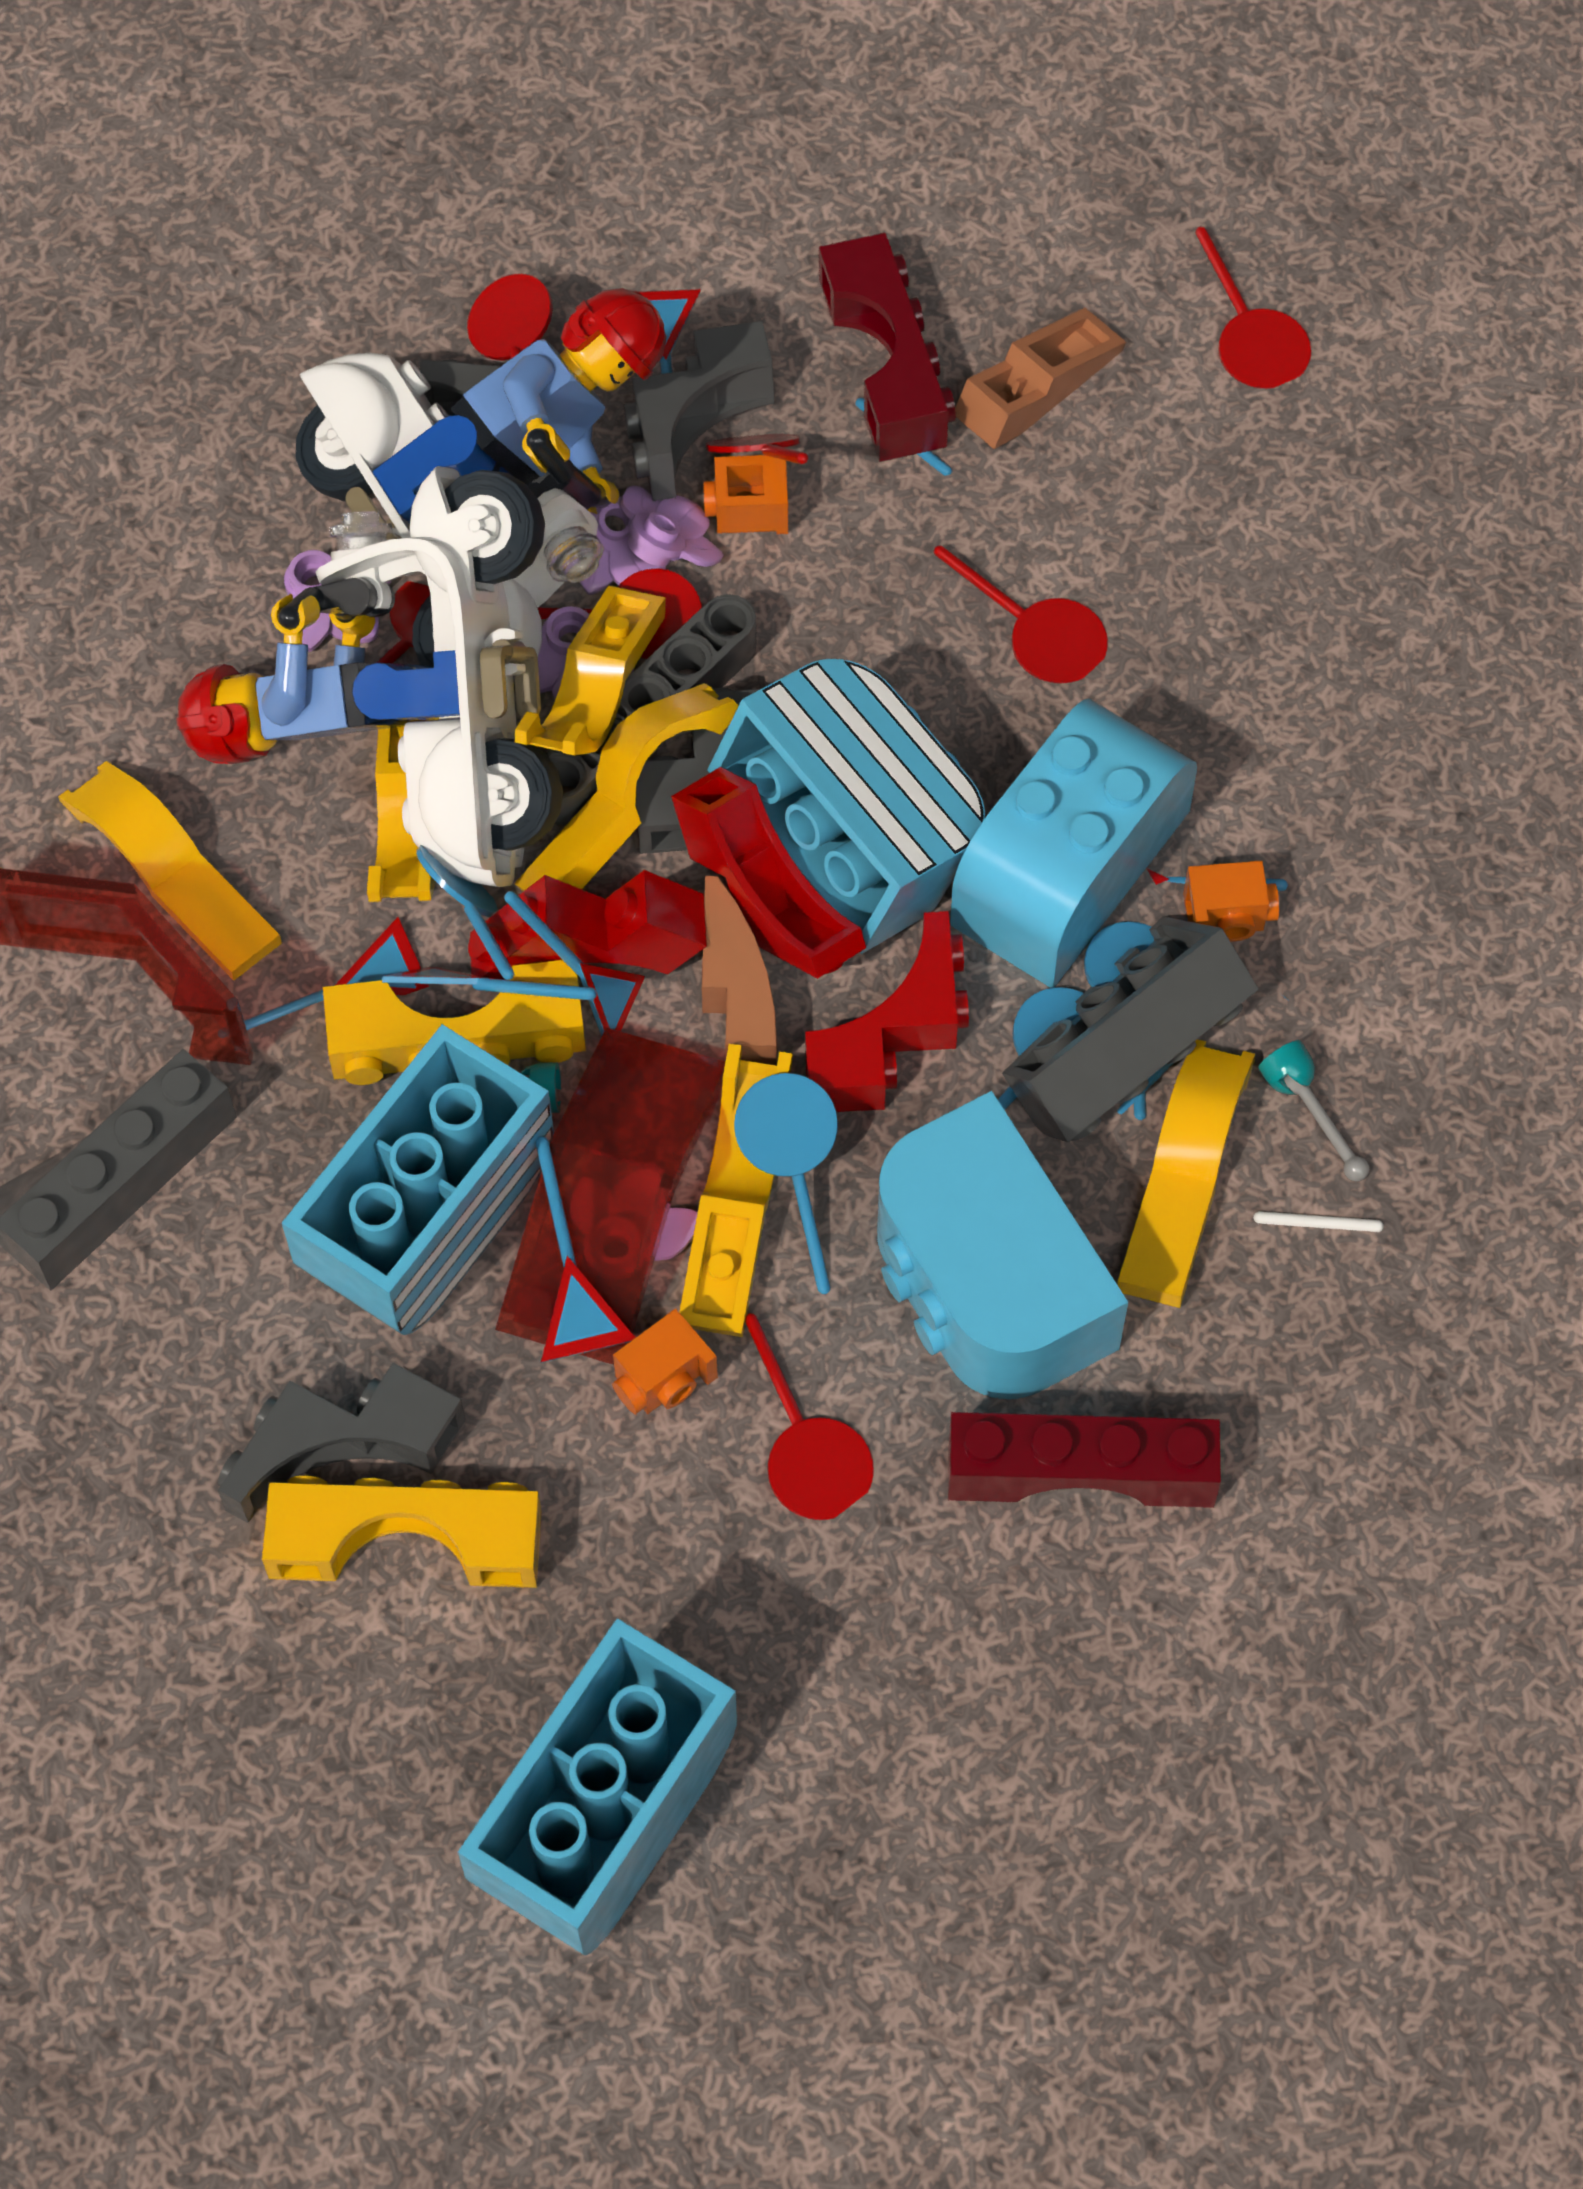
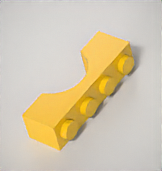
M563 960L512 965L514 977L510 979L511 981L579 986L577 974ZM382 980L323 987L328 1056L334 1080L346 1079L347 1082L354 1085L373 1084L383 1078V1074L404 1072L442 1024L506 1065L510 1063L511 1059L536 1057L542 1063H560L570 1059L574 1052L586 1051L580 999L500 992L489 1004L471 1014L454 1018H437L421 1014L406 1006L394 994L389 984L382 983Z
M294 1476L289 1478L287 1483H269L262 1562L269 1579L336 1581L350 1557L368 1542L393 1533H416L433 1538L446 1546L461 1563L470 1586L537 1588L542 1516L538 1491H528L525 1486L512 1482L493 1483L488 1486V1490L461 1489V1486L457 1483L446 1480L426 1481L421 1484V1487H394L392 1482L380 1478L358 1479L354 1482V1485H329L327 1481L318 1477Z

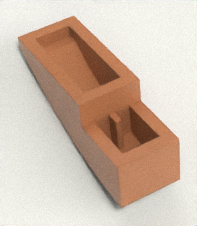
M1083 308L1012 342L1005 361L967 378L955 407L956 417L990 447L996 449L1025 432L1123 351L1126 341L1088 309Z
M705 876L704 908L707 947L703 949L702 1011L703 1013H726V1056L729 1044L742 1045L741 1060L777 1066L776 1013L769 976L757 941L738 904L719 877Z

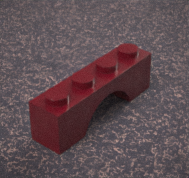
M886 232L819 246V282L833 325L857 329L873 336L884 345L891 355L888 362L879 371L864 380V418L879 462L946 448L948 423L956 421L954 399L948 386L940 388L937 379L940 376V364L934 343L932 341L924 343L921 332H924L922 308L918 298L909 299L905 289L909 287V278L903 255L901 253L893 255Z
M951 1412L948 1448V1500L1018 1502L1025 1497L1044 1491L1088 1488L1125 1494L1137 1499L1144 1506L1214 1508L1221 1484L1220 1419Z

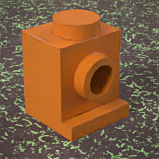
M765 455L714 457L715 481H703L705 517H717V533L776 531V534H788L786 461Z
M1263 860L1188 866L1183 891L1187 921L1222 928L1230 942H1236L1250 938L1256 931H1264L1266 921H1277L1279 919L1277 886L1275 883L1266 884Z
M676 1308L613 1354L617 1380L612 1383V1386L622 1403L635 1415L641 1410L649 1414L661 1404L666 1409L679 1405L694 1391L697 1385L694 1380L699 1376L707 1385L718 1378L717 1356Z

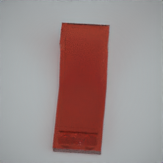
M0 867V945L135 960L169 998L174 1010H179L194 1027L189 1050L191 1056L202 1060L245 1065L252 1064L253 1050L239 1000L134 883L3 869Z
M606 1027L549 1146L577 1268L633 1334L675 1189L705 1123H710L723 1083L726 1061ZM541 1172L495 1330L545 1344L564 1267ZM628 1343L579 1355L614 1365L613 1354Z

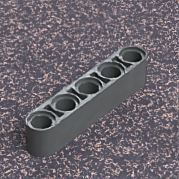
M732 594L713 598L628 676L615 721L600 748L604 747L616 726L639 707L703 683L709 685L712 689L722 688L749 663L756 651V614L748 600ZM725 631H734L738 634L726 636L721 635L720 633ZM686 669L698 671L689 675L679 673L681 670ZM552 749L546 753L558 770L562 786L575 788L570 792L563 793L561 812L554 824L566 826L596 793L595 777L601 753L593 752L574 756Z

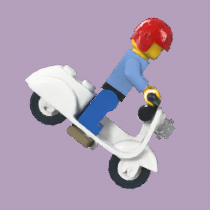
M624 288L608 289L581 302L575 308L576 312L564 324L561 340L566 349L561 354L545 339L535 341L463 394L464 397L451 407L455 416H449L438 403H435L433 406L430 404L424 393L431 389L424 375L410 360L401 365L391 355L377 353L348 354L328 360L300 373L302 381L317 403L316 407L304 419L296 437L295 458L302 476L321 494L346 501L367 537H380L374 538V544L391 539L410 538L409 526L412 504L422 482L437 466L454 468L461 476L479 470L505 472L527 484L541 504L545 520L543 545L534 563L518 577L504 581L503 586L508 604L510 628L523 631L524 639L518 641H521L526 647H533L538 657L542 644V620L537 608L547 601L564 582L577 583L583 581L597 570L604 547L596 536L598 523L591 513L597 514L596 508H605L611 503L616 504L619 499V491L615 484L601 478L599 475L602 465L592 444V427L604 414L605 405L593 389L598 386L604 391H614L626 380H629L634 373H637L643 380H647L654 373L653 368L664 353L667 337L662 318L653 304L637 291ZM547 472H549V474L540 483L532 482L538 479L540 476L542 477ZM370 494H375L390 519L386 522L369 497ZM429 596L422 603L413 623L412 644L420 664L434 668L433 652L435 651L431 596Z
M437 466L422 482L412 504L409 526L410 538L387 540L386 535L392 534V524L379 523V512L363 511L341 514L342 525L329 527L330 537L337 538V551L331 552V561L319 567L316 571L319 583L322 585L306 588L295 598H293L292 594H289L280 599L272 608V622L276 629L284 634L283 642H277L275 675L264 677L257 673L240 674L233 666L227 664L214 665L206 669L205 672L197 674L186 685L184 692L179 698L178 716L176 718L177 728L181 731L187 746L199 757L217 764H237L249 762L253 758L266 756L277 740H303L405 726L403 736L398 743V759L401 769L406 773L407 798L402 807V820L406 832L412 836L413 842L418 848L422 845L455 876L476 884L495 887L511 886L515 878V868L522 866L524 848L535 844L551 831L561 812L563 788L558 770L547 754L534 745L515 743V729L517 725L513 676H515L516 704L519 715L523 717L527 711L539 714L541 711L539 670L536 650L533 647H526L521 641H518L524 639L523 631L510 628L508 604L503 586L504 581L518 577L534 563L543 545L545 520L541 504L528 485L509 473L479 470L461 476L454 468ZM413 572L424 573L427 576L431 596L435 651L433 652L434 668L432 666L415 664L364 663L366 648H360L361 638L369 635L373 630L375 617L385 616L394 607L395 594L387 582ZM320 613H327L331 622L343 632L342 645H335L334 666L307 670L308 644H302L303 630L314 624L319 618ZM416 719H418V720H427V721H414V722H409V720H416Z

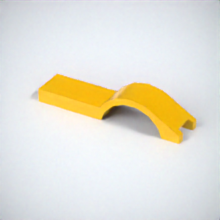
M608 585L567 648L562 680L550 713L543 724H541L539 714L527 711L515 729V743L539 746L574 756L596 752L605 742L615 721L625 681L665 618L666 597Z
M703 683L639 707L616 726L602 748L595 777L596 793L514 884L523 892L541 877L547 875L583 889L641 824L635 806L636 785L648 757L663 741L682 731L706 729L721 735L730 725L739 705L729 697L717 700L719 695L709 685Z
M416 719V720H409V722H414V721H427V720H418V719ZM405 726L378 730L375 767L378 840L375 866H369L367 896L369 902H381L382 898L418 897L419 901H431L436 881L420 863L416 854L418 846L413 842L412 836L406 832L402 820V807L407 798L406 773L399 764L398 743L403 736Z
M105 761L97 767L98 774L74 792L66 790L58 796L59 801L81 824L84 822L92 824L120 850L138 873L152 897L233 981L282 944L280 934L200 854L186 831L162 802L142 783Z
M1198 1039L1195 1040L1196 1047L1186 1056L1169 1100L1152 1172L1117 1284L1123 1294L1177 1308L1181 1307L1215 1195L1221 1160L1235 1109L1243 1090L1247 1088L1255 1061V1053L1243 1051L1241 1056L1207 1048L1206 1041Z
M729 1044L723 1073L717 1136L704 1192L700 1197L679 1313L694 1330L743 1337L745 1316L748 1312L765 1213L770 1200L774 1175L755 1167L742 1153L735 1136V1114L742 1097L755 1083L774 1074L791 1073L793 1056L792 1053L779 1051L777 1066L741 1060L742 1045Z

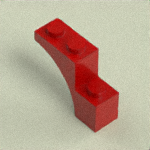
M719 767L671 796L690 859L726 877L730 894L743 913L759 948L817 979L824 974L838 970L845 961L866 949L861 927L834 909L798 869L773 828L756 784Z
M646 870L640 872L606 899L547 875H544L521 894H518L583 963L625 964L655 970L668 975L707 947L704 894ZM506 904L485 921L511 967L512 965L562 960L509 904ZM474 929L470 932L468 953L471 957V975L505 980Z
M949 911L924 912L922 942L917 958L901 985L882 1004L867 1014L845 1024L823 1030L805 1032L806 1077L816 1082L825 1090L832 1100L836 1112L885 1110L886 1089H897L895 1052L956 1049L958 1028L969 1027L967 990L955 991L954 972H964L962 934L951 935Z

